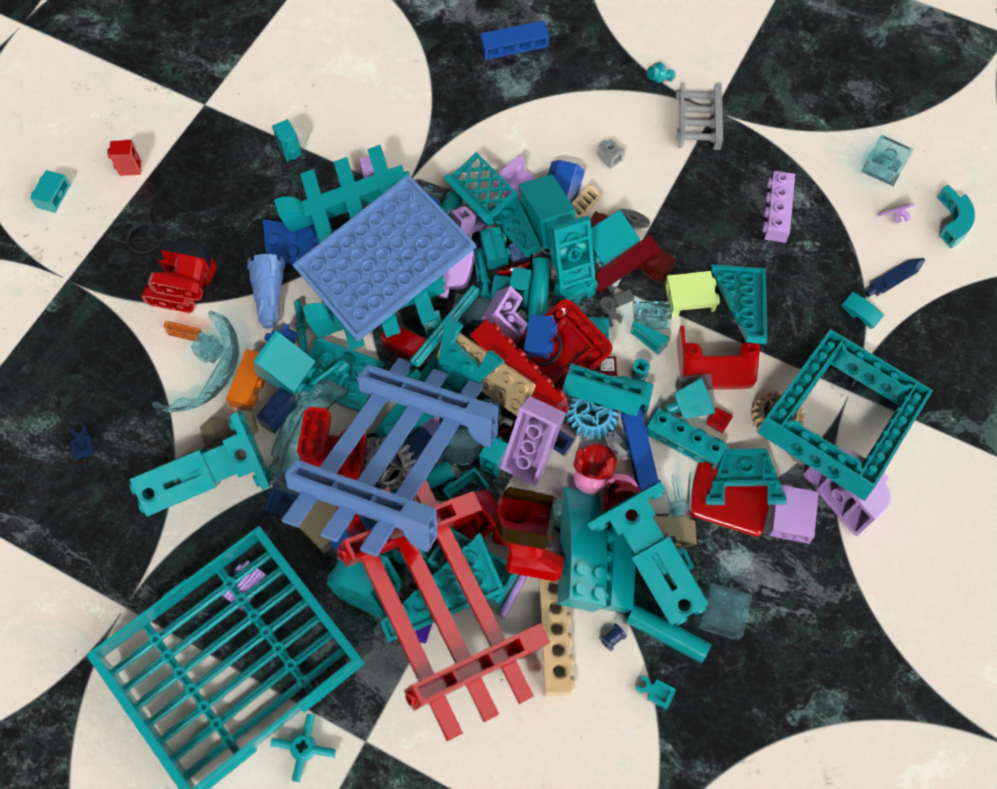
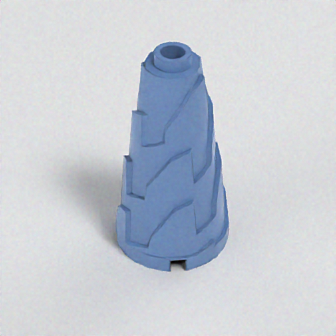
M273 254L255 255L253 261L251 258L247 260V269H249L250 282L256 302L258 322L263 325V328L270 329L274 328L277 320H279V303L285 261L282 257L280 261L277 260V255Z

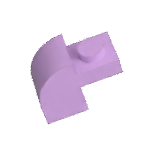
M466 206L452 210L450 213V218L470 239H472L473 233L487 228V224L476 213L473 214Z

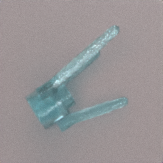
M693 472L689 473L686 503L685 500H680L676 475L672 474L675 494L673 505L666 488L663 490V494H667V500L671 502L670 514H673V516H689V512L692 511Z

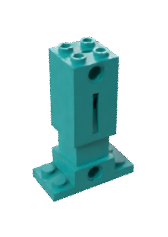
M553 174L519 184L521 205L543 249H550L551 262L557 271L560 289L595 279L591 220L588 215L576 219L575 208Z
M242 410L229 415L231 418L228 420L232 431L236 430L237 433L222 440L223 444L209 450L206 447L200 448L130 479V489L134 495H137L139 499L138 507L142 513H145L146 517L214 489L221 483V480L235 474L240 478L254 472L253 479L257 487L260 486L264 490L271 486L273 483L272 477ZM239 449H243L246 452V457L240 456ZM149 488L153 489L154 494L150 492Z
M660 479L590 519L587 525L591 531L596 529L599 532L609 526L608 521H610L618 536L623 533L633 550L632 560L670 625L675 623L680 625L688 620L687 616L693 613L698 615L705 611V606L709 604L668 533L663 534L653 517L655 510L648 499L651 497L652 500H655L663 495L665 486ZM633 509L638 515L632 519L627 517L626 512ZM681 599H687L689 601L686 605H680L678 603Z

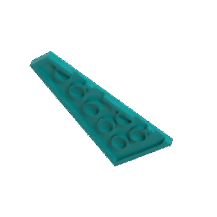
M710 264L711 274L715 278L745 341L754 344H766V268Z
M479 533L461 551L485 599L488 600L504 593L505 589L483 536ZM447 562L432 577L450 614L454 615L470 608V605ZM419 589L402 603L414 631L435 623ZM386 617L380 623L387 641L392 642L398 638L388 617Z

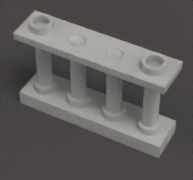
M681 82L680 89L676 90V100H679V131L676 132V141H679V148H683L684 140H704L713 143V150H720L723 142L722 84H715L713 91L688 92L684 91V82ZM684 98L709 99L712 101V104L710 106L684 105ZM685 112L710 113V115H713V118L711 120L685 119ZM685 126L710 127V129H713V132L711 134L685 133Z

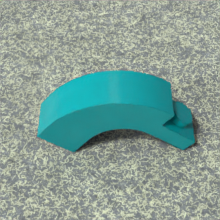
M947 185L942 188L937 199L950 211L953 222L944 227L939 237L950 248H953L965 238L972 228L975 220V210L970 198L966 194L960 197L955 190Z

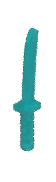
M301 300L294 301L297 324L295 325L299 335V346L308 355L307 325L304 322Z

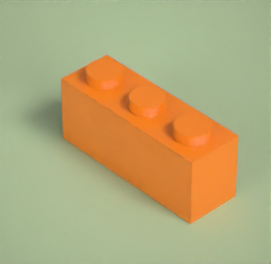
M245 350L226 397L230 407L252 411L253 407L257 405L259 400L258 394L265 385V380L255 375L254 360L260 352Z

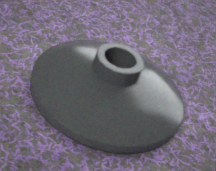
M630 209L617 210H621L633 229L647 228L650 225L649 219L639 212Z

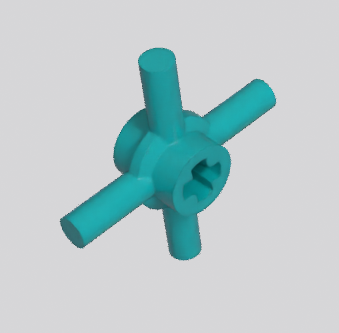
M313 714L306 715L302 734L296 736L292 741L278 738L271 739L270 747L290 750L291 755L296 759L291 780L293 782L300 783L304 763L314 755L332 758L336 756L337 749L317 746L316 741L311 736L315 719ZM305 743L308 746V749H304L302 752L301 750H299V747L303 746Z

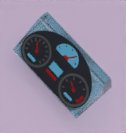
M419 178L415 180L427 194L442 202L446 193L449 192V189Z

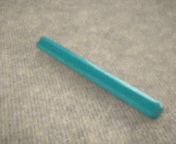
M471 286L447 316L452 315L458 320L480 294V289ZM445 318L410 359L411 365L419 367L442 340Z

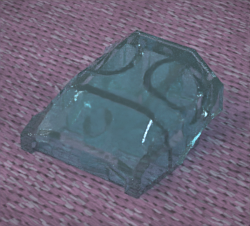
M457 429L442 452L441 459H448L451 466L471 465L479 458L482 445L472 438L468 429Z

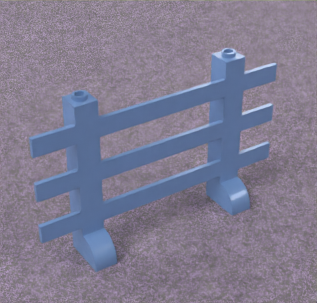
M398 358L389 371L367 364L364 370L359 372L357 382H359V391L370 394L371 397L322 465L316 467L296 460L286 470L285 478L288 489L301 494L285 514L282 522L298 528L316 501L321 500L339 507L321 533V536L337 542L357 513L378 521L360 548L362 552L377 557L395 528L403 530L407 540L415 547L428 552L437 538L436 509L412 500L460 424L468 427V431L474 440L490 448L498 435V406L476 399L483 389V384L469 380L462 392L458 394L440 388L448 376V373L433 369L426 381L421 382L405 377L412 367L410 361ZM387 401L407 407L357 481L336 474ZM423 412L444 419L396 494L374 487Z

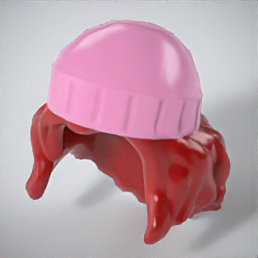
M593 443L577 450L573 462L574 469L576 470L574 483L580 491L586 494H596L603 489L607 478L613 475L618 465V460L609 446H603L602 443L598 445Z
M616 473L607 479L604 486L605 503L601 513L641 491L631 476ZM630 509L626 512V515L633 519L637 517L638 513Z

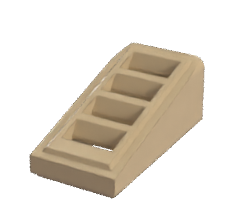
M591 184L585 187L571 203L580 213V215L576 213V219L583 217L602 197ZM582 197H584L590 204L584 201Z

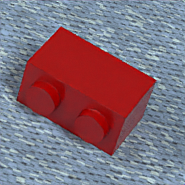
M132 139L110 141L107 155L112 160L113 167L117 169L119 175H141L142 160Z

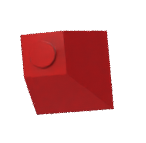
M487 489L474 492L483 510L469 523L458 527L459 531L471 540H474L479 533L485 539L496 527L498 503Z

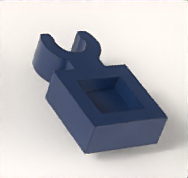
M82 425L80 433H77L72 428L71 433L75 439L70 440L75 460L95 454L90 434L88 435L85 425Z

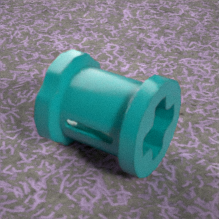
M642 358L635 360L631 372L633 380L647 379L648 370L650 369V364L647 360Z

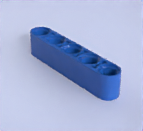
M640 407L637 416L628 415L621 411V420L626 443L630 450L634 478L638 488L642 490L658 481V476L643 412Z

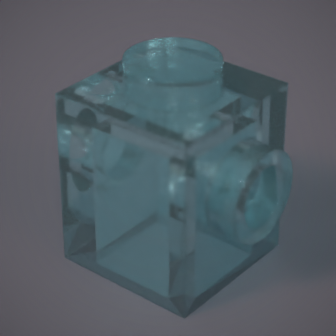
M202 332L198 334L191 345L195 356L206 363L209 361L215 364L217 359L222 356L224 350L220 342L221 340L217 336H209Z

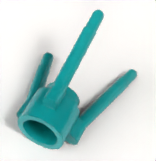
M339 358L328 369L312 379V384H316L330 373L336 378L341 377L328 400L332 402L345 379L350 376L348 374L350 366L345 360Z

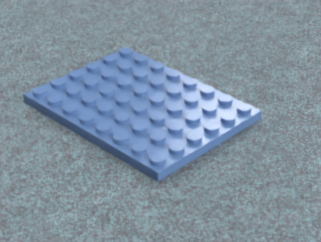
M408 174L296 261L293 267L355 340L359 342L477 248V246Z

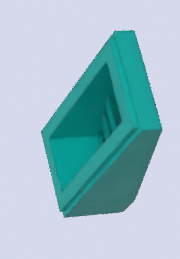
M636 321L632 323L630 333L657 355L668 346L670 340L668 336Z

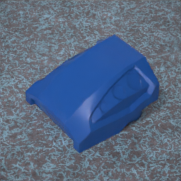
M556 160L551 162L548 175L553 174L572 203L579 195L585 170L578 164Z

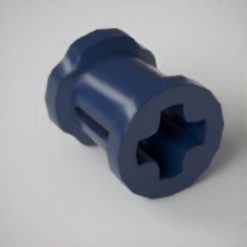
M614 623L606 634L599 636V639L609 651H612L619 641L626 639L627 635L618 624Z

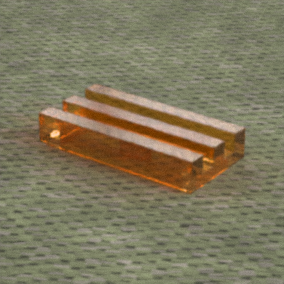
M165 321L163 325L170 336L199 343L204 342L205 336H203V332L199 328Z

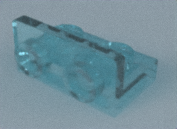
M633 301V322L636 321L651 329H670L672 318L670 302Z

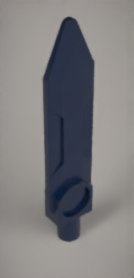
M925 259L907 260L877 278L870 284L869 289L864 292L866 297L874 294L876 296L884 294L915 275L921 269Z

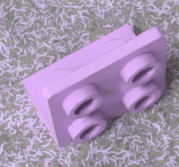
M518 155L498 174L519 194L517 196L521 203L519 184L536 178L525 170V159ZM499 180L495 181V187H499ZM502 191V194L507 197L511 192Z

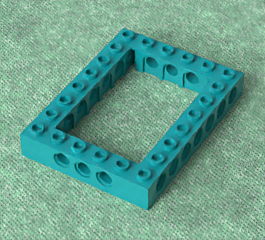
M830 329L769 412L757 433L865 501L876 487L933 390ZM830 364L898 405L862 464L858 458L852 457L840 450L839 446L829 443L821 438L818 433L815 434L802 426V423L792 420Z

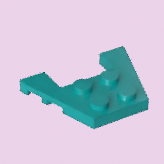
M449 315L445 318L437 370L448 373L445 381L461 393L469 380L481 384L488 375H491L505 361L491 350L487 352L482 363H479L456 343L463 325L452 315Z
M767 448L726 449L715 481H713L710 493L706 497L707 505H725V487L768 486V505H787L786 495L776 475Z

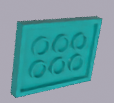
M318 337L308 353V356L316 361L315 369L317 371L312 379L328 369L339 358L348 363L350 366L348 374L350 376L345 379L332 402L356 412H360L371 397L370 394L359 391V382H357L359 372L363 371L367 364L381 369L386 367V363L353 350L350 351L348 348ZM330 373L314 385L312 384V379L308 378L305 382L304 392L329 400L341 377L336 378Z

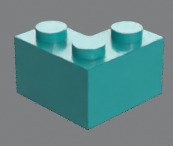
M513 267L511 277L495 275L491 300L497 291L511 286L523 297L518 307L527 308L532 270Z

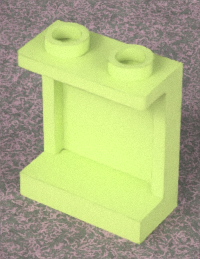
M711 271L668 275L666 278L665 288L671 317L679 316L681 310L710 307L711 312H714L720 303L719 294L715 292L716 280L712 278Z

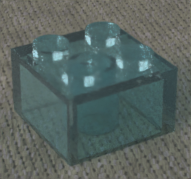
M881 135L861 172L894 187L914 149Z
M711 583L706 592L709 605L705 606L706 610L701 613L698 629L740 640L744 635L752 595Z

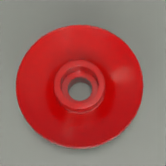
M531 261L518 262L497 269L496 273L510 275L511 277L513 267L527 268Z

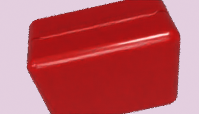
M699 462L685 506L686 514L758 537L762 535L770 506L768 505V486L725 487V505H707L706 497L710 493L720 464L717 465L716 469H713L712 463Z

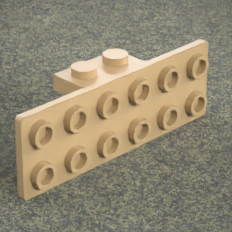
M459 333L456 343L479 363H482L487 351ZM439 349V352H438L437 357H436V359H437L438 361H439L440 349ZM503 363L481 383L483 384V389L481 391L518 416L520 407L529 396H532L536 385Z

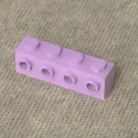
M774 171L772 178H768L767 188L770 189L765 199L768 207H765L764 210L766 221H764L762 232H765L764 240L786 243L788 239L795 174Z

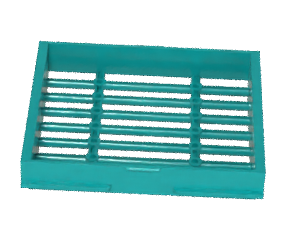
M260 526L190 578L176 585L164 594L162 599L86 654L178 789H211L256 753L257 746L299 712L308 711L365 665L355 649ZM257 542H260L266 552L236 575L230 577L224 567ZM272 558L278 565V568L245 593H242L236 584ZM284 573L291 583L255 610L248 600ZM218 574L223 581L220 587L159 633L155 631L150 624L153 620L213 575ZM296 589L303 599L267 626L260 616ZM230 590L235 597L232 603L173 648L168 649L163 639ZM242 606L248 614L247 617L182 667L175 659L177 654ZM306 606H309L315 615L279 642L273 632ZM321 621L328 631L292 659L285 649ZM254 622L260 630L257 635L195 683L190 680L186 673ZM141 629H144L149 636V640L113 667L105 656ZM266 638L272 646L270 651L207 700L203 698L198 690ZM334 638L340 648L304 676L298 665ZM156 646L161 653V657L125 683L118 673ZM346 654L351 661L314 689L310 682ZM278 655L285 664L282 668L220 717L216 716L211 709L214 704ZM165 663H168L173 673L139 700H136L130 690ZM291 672L296 678L297 683L230 735L223 724ZM177 680H180L185 690L149 718L142 707ZM301 689H304L307 693L304 699L243 748H239L236 741ZM189 697H192L198 707L161 735L155 724ZM204 713L210 725L173 753L166 742ZM216 731L221 737L222 742L193 766L185 770L179 759ZM229 748L233 756L195 785L191 777Z

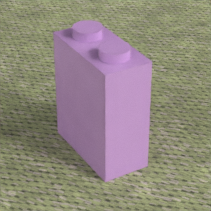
M781 484L787 498V505H772L769 536L809 544L815 535L819 492H815L810 488L800 489L794 488L790 484Z

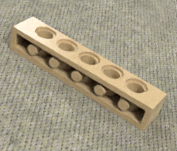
M539 579L541 625L551 642L542 648L545 696H569L572 692L571 689H575V677L570 675V668H574L573 655H569V646H572V633H568L567 625H571V614L567 613L566 606L557 604L558 592L553 593L549 590L551 585L558 586V581ZM557 605L561 608V611L553 613L550 611V607ZM553 626H559L561 627L562 632L560 634H554L552 633L551 628ZM559 646L563 649L564 653L557 656L553 654L552 649ZM555 668H562L565 675L556 677L553 670Z

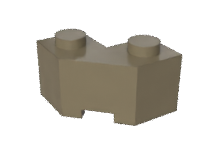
M242 410L254 436L259 432L254 411ZM230 416L227 419L209 418L200 426L204 447L214 448L223 444L222 440L237 433L236 430L232 431L228 420L231 419Z
M685 515L653 516L663 534L668 533L677 548L697 545L694 520L688 519Z

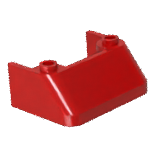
M680 326L676 343L682 387L701 377L707 390L750 389L755 386L758 379L759 344L743 343L740 348V355L703 356L702 349L698 344L686 343L684 326Z

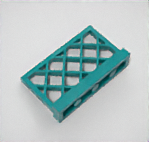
M477 152L451 176L447 173L443 177L450 187L489 227L494 223L492 219L519 195ZM479 159V167H472V164ZM490 170L489 177H482V171ZM478 171V177L470 179L471 172ZM462 173H467L466 179H458ZM499 180V187L492 188V181ZM488 181L487 188L480 189L481 182ZM477 182L476 189L469 190V184ZM502 191L511 192L506 198H502ZM491 192H498V198L490 199ZM479 193H487L486 199L479 200ZM497 203L496 208L490 212L489 204Z

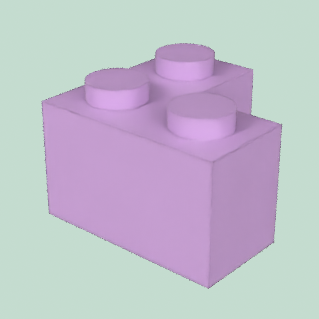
M511 286L497 291L481 319L483 321L487 319L491 324L495 322L503 334L507 335L512 341L521 338L528 325L516 313L523 297Z

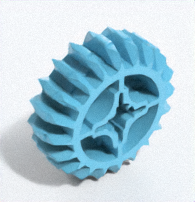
M577 397L572 398L571 404H568L570 410L566 413L568 417L567 423L571 424V431L576 430V436L583 434V440L586 436H590L591 441L594 439V436L600 440L601 434L607 437L608 431L613 432V426L617 425L618 421L616 419H618L619 414L615 409H609L603 405L590 403ZM586 405V410L581 411L580 414H577L579 408ZM608 416V419L603 424H598L600 419Z

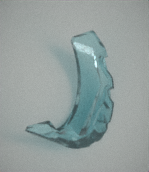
M211 310L208 312L212 323L221 335L224 354L200 394L193 399L178 398L171 405H163L154 401L152 406L157 413L182 412L199 407L216 397L230 382L238 365L240 350L236 331L226 316Z
M320 380L314 384V389L308 395H303L296 402L297 407L295 411L288 413L275 439L271 456L274 459L273 463L269 466V473L272 474V486L275 489L295 496L301 494L288 489L285 473L288 467H291L296 460L302 461L297 454V446L304 411L309 407L327 408L328 410L346 393L347 390L331 380Z

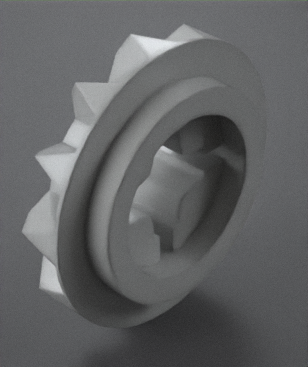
M610 432L606 435L608 446L615 456L626 461L630 457L628 445L618 434Z

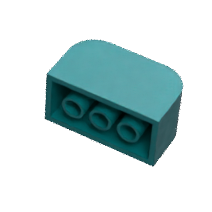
M379 554L378 556L398 595L403 583L388 557ZM338 557L334 569L328 576L327 584L343 602L380 619H385L387 617L385 610L362 562L346 567L344 562Z

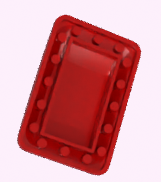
M565 299L560 301L544 315L554 317L556 324H558L557 333L561 337L563 348L557 361L548 366L538 367L543 376L546 374L556 389L559 388L562 391L570 364L594 371L611 355L613 346L607 337L571 300ZM527 331L522 334L521 338L514 341V345L522 351ZM555 336L553 337L555 347L554 352L550 353L549 359L536 357L530 358L536 362L542 363L553 359L557 354L559 348L557 338Z

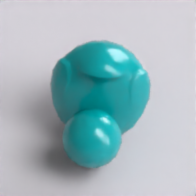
M660 61L649 66L647 69V77L656 83H662L665 80L671 82L676 76L674 70H667L666 66Z

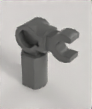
M630 289L613 295L612 298L604 297L600 301L599 309L604 313L605 317L609 318L610 327L614 325L612 319H617L619 324L622 323V317L616 313V308L634 301V295Z

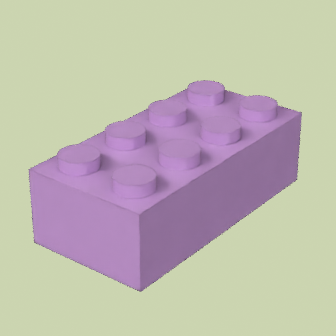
M529 396L520 407L500 469L536 486L545 473L566 413Z

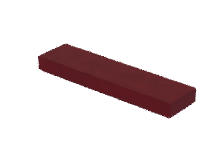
M648 235L595 273V280L598 283L597 289L600 293L661 251L652 236Z

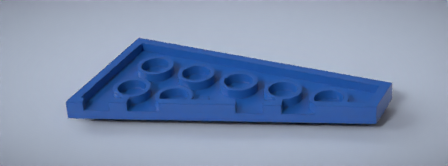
M263 220L266 254L277 255V260L279 261L282 257L285 261V266L293 265L320 244L315 226H308L290 232L284 222Z

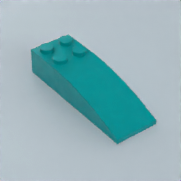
M563 487L559 555L565 558L561 579L558 580L557 604L595 612L606 607L607 541L605 528L599 532L596 529L591 531L587 523L590 519L601 514V501L599 495L586 494L569 487Z

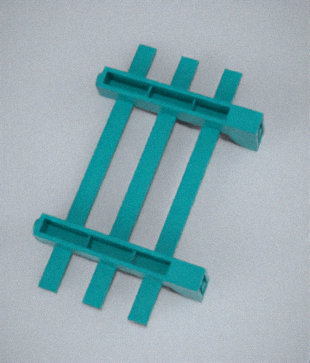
M377 145L367 149L375 175L355 182L348 158L344 157L334 161L341 187L321 194L314 169L300 174L307 200L300 202V200L294 197L277 198L274 200L279 217L290 232L314 224L319 243H321L332 234L329 218L349 212L350 219H352L363 210L362 206L375 201L407 176L409 171H405L402 165L388 169L382 147ZM443 275L401 307L404 308L416 304L422 325L437 320L430 298L445 293L443 285H446ZM311 303L302 306L306 322L318 338L344 329L350 351L365 346L363 338L357 342L326 304ZM395 313L382 323L386 338L401 333Z

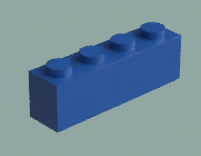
M539 21L480 33V45L484 58L487 60L549 47V34L545 22Z

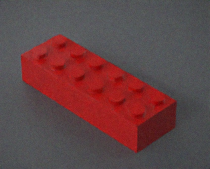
M486 319L470 334L477 345L487 352L494 351L505 361V364L535 383L536 386L531 397L565 413L570 410L567 404L569 400L566 398V395L559 388L556 389L546 374L543 376L539 367L533 361L530 362L527 355L520 348H517L507 335L503 334L495 322L491 324Z

